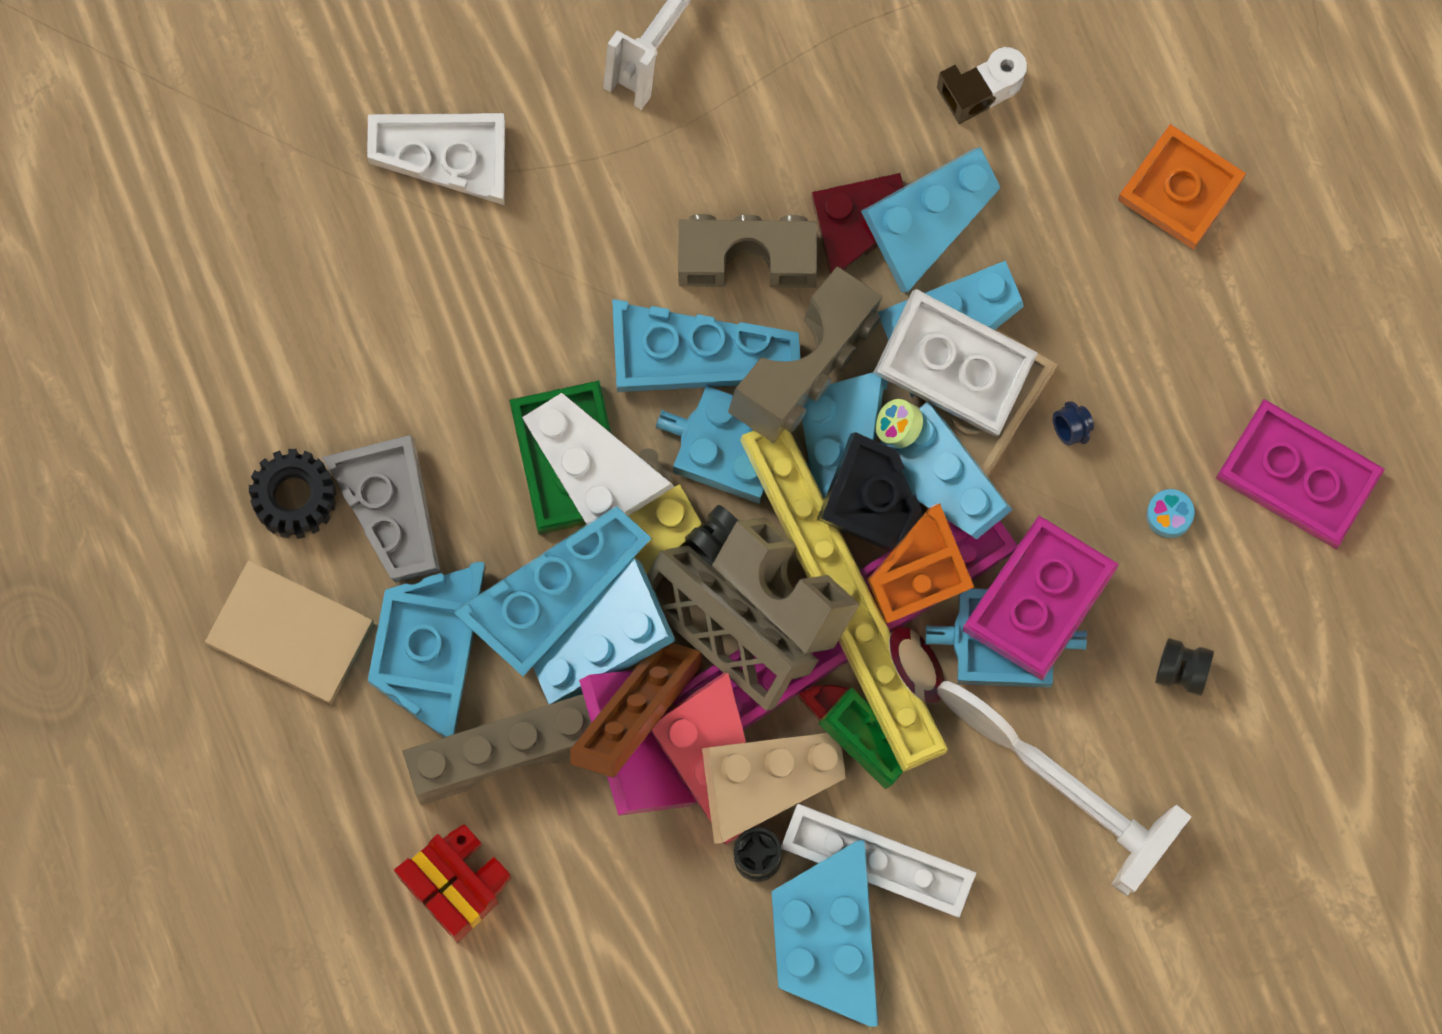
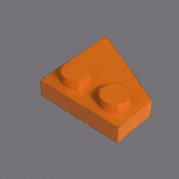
M940 503L931 506L868 578V583L886 624L974 588Z

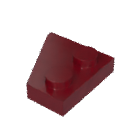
M901 173L812 192L811 199L830 274L837 266L845 271L849 265L863 254L868 255L878 247L861 211L903 188Z

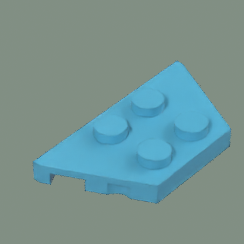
M475 562L466 569L446 575L439 573L426 577L419 583L413 585L406 583L386 589L384 592L368 682L372 687L443 738L456 734L474 631L456 616L454 611L482 593L486 571L484 562Z
M858 840L771 891L778 988L862 1024L875 1027L878 1026L866 848L865 840Z

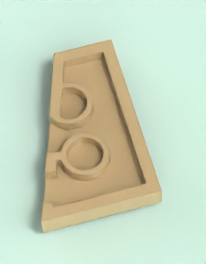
M828 733L702 748L714 844L723 843L846 779L842 747Z

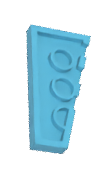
M612 299L617 392L703 388L706 386H738L761 357L782 362L800 359L798 332L743 322L733 324L717 321L715 317L699 314L696 317L670 312V309L655 306L645 308L629 305L627 301Z
M616 505L456 609L454 614L517 672L524 676L651 540V537Z

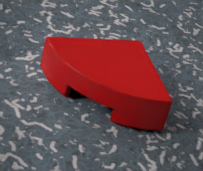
M817 685L800 693L799 698L820 721L843 693L850 688L836 685Z

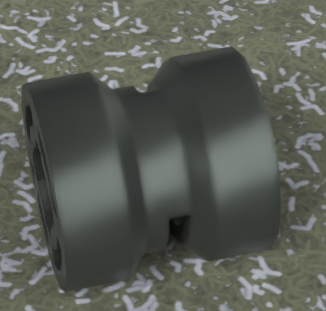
M717 505L708 514V521L703 527H695L685 537V540L697 554L712 566L734 525L739 520L726 508Z
M1168 638L1155 683L1168 687L1173 684L1182 685L1187 692L1201 696L1211 667L1214 650L1198 647L1195 650L1189 649L1183 645L1182 641ZM1183 659L1185 660L1182 672H1179Z
M754 827L738 836L734 844V863L741 876L750 881L762 882L776 874L781 863V845L773 832L765 828Z

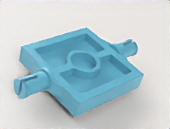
M706 386L697 409L688 419L671 414L665 410L661 411L656 429L681 436V448L673 465V473L760 504L765 491L740 442L741 436L753 431V429L728 413L733 395Z
M969 589L959 594V614L954 626L926 625L925 645L943 644L954 646L953 649L958 659L957 684L1052 687L1053 666L1042 681L963 632L964 624L988 589ZM1076 631L1064 649L1086 650L1087 631Z

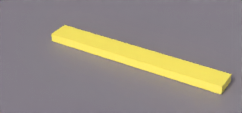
M755 430L742 435L740 442L788 539L796 545L794 552L807 578L829 575L860 604L840 637L839 643L902 771H908L944 755L948 751L947 746L925 702L916 697L907 688L895 669L889 649L891 633L839 529L817 520L824 498L792 434L784 430L774 443Z

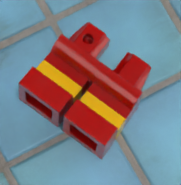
M465 824L453 830L444 838L436 834L425 848L413 858H407L394 869L398 879L427 908L429 913L457 944L499 904L496 896L512 878L510 873L495 857L490 859L476 873L468 867L464 861L478 850L482 843Z

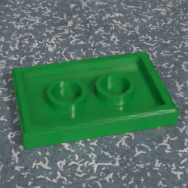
M599 380L509 400L538 535L585 525L586 522L522 417L563 393L611 433Z

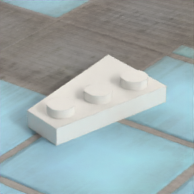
M504 113L368 115L367 158L369 164L505 205Z
M563 393L522 417L586 524L616 505L629 516L674 488L672 483Z

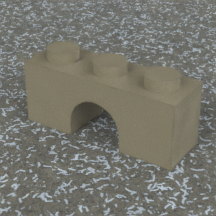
M695 214L690 216L689 220L679 219V286L724 287L725 268L728 262L740 253L749 252L761 256L767 262L770 269V287L816 288L817 221H808L806 217L799 215L784 216L780 218V221L762 220L761 217L756 215H739L734 220H716V217L708 214Z
M766 518L737 521L712 564L725 578L727 586L743 594L756 607V612L759 616L774 623L787 636L788 642L797 650L812 653L834 649L860 604L829 575L800 579L794 589L788 580L787 564L796 545Z

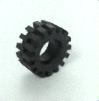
M288 449V454L282 455L280 450L272 453L274 459L268 462L264 458L259 463L261 470L259 472L254 470L251 476L253 485H249V494L253 510L267 530L273 534L275 531L279 532L283 538L289 539L290 534H295L297 539L305 538L304 532L310 530L315 534L320 531L318 525L321 522L328 523L331 519L329 512L330 510H335L336 506L334 499L336 489L329 471H327L324 463L319 458L315 460L312 453L304 451L303 455L298 454L297 449ZM289 478L304 480L308 483L311 490L308 502L296 510H286L280 507L275 500L277 487Z

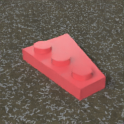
M726 672L666 711L651 730V733L710 823L711 815L702 748L746 743L729 674ZM740 834L728 839L723 843L727 845L728 843L736 839Z

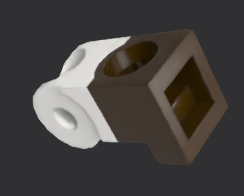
M1011 47L999 48L990 55L988 62L963 74L960 73L956 65L941 71L936 88L960 125L1019 92L1024 82L1027 62L1020 51Z

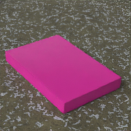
M1263 399L1216 479L1337 550L1385 469Z
M1039 515L964 624L963 632L1043 681L1117 571L1119 564Z
M633 671L590 674L579 680L591 723ZM651 731L614 778L607 776L619 816L684 808L697 803Z

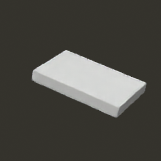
M915 289L912 291L873 373L996 437L1000 435L1038 353Z

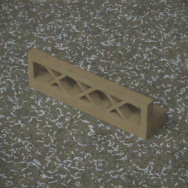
M686 545L660 551L647 576L654 592L663 576L673 583L675 603L668 604L655 592L668 624L698 651H701L723 673H728L729 678L766 711L775 709L791 680L810 675L818 659L811 653H805L794 648L788 642L787 636L774 623L759 616L756 612V607L743 594L728 587L725 583V578L691 547ZM698 605L705 612L708 631L700 632L693 626L689 606ZM730 634L738 641L741 660L732 661L725 654L722 635ZM763 663L777 675L768 692L758 684L755 664Z

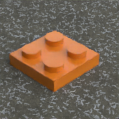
M1170 124L1121 191L1118 201L1194 250L1241 185L1246 173Z

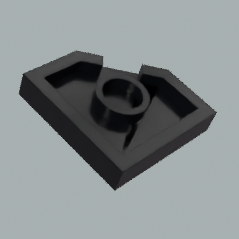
M857 432L851 433L817 520L892 552L922 515L917 497L912 495L903 473L904 465L898 451Z

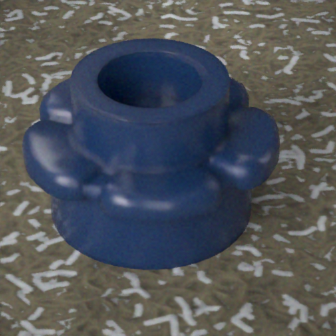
M1073 401L1065 402V406L1054 412L1052 418L1057 436L1067 446L1079 442L1082 444L1088 443L1090 432L1094 429V421L1089 410L1082 405L1078 407Z

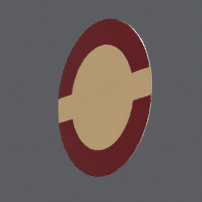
M907 627L895 628L890 635L889 649L898 675L907 688L922 701L932 704L939 702L941 698L938 695L937 688L945 679L935 653L929 645H925V640L912 629Z

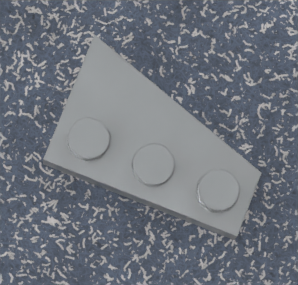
M411 435L322 457L328 470L333 474L341 488L344 498L364 528L367 538L387 573L394 582L440 572L415 439Z

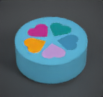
M1167 489L1157 493L1151 499L1146 512L1149 527L1157 535L1164 538H1176L1186 533L1195 515L1191 499L1185 493L1175 489Z

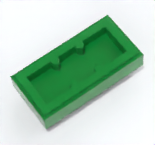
M853 688L845 691L818 724L884 789H887L895 783L903 771L870 704Z

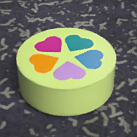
M894 399L885 404L880 410L876 420V433L883 442L895 448H905L918 438L923 426V416L917 406L903 399Z

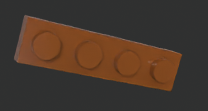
M671 643L643 659L570 749L571 765L614 778L701 668V651Z

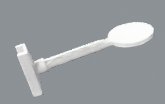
M667 0L641 38L634 40L618 30L615 32L607 45L603 89L611 93L617 83L635 92L634 106L640 110L643 109L651 98L655 60L658 54L657 48L691 0Z
M943 681L937 688L938 695L943 702L964 722L993 742L1012 749L1027 767L1118 837L1116 841L1130 851L1131 854L1124 862L1111 885L1125 896H1128L1131 891L1134 893L1192 817L1178 805H1175L1168 809L1147 830L1136 820L1132 819L1130 821L1038 748L1021 741L1009 723L977 696L949 681Z

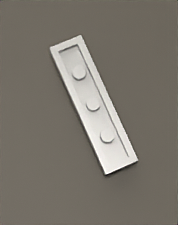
M797 804L781 849L820 863L858 840H865L868 883L960 918L977 872L807 806Z

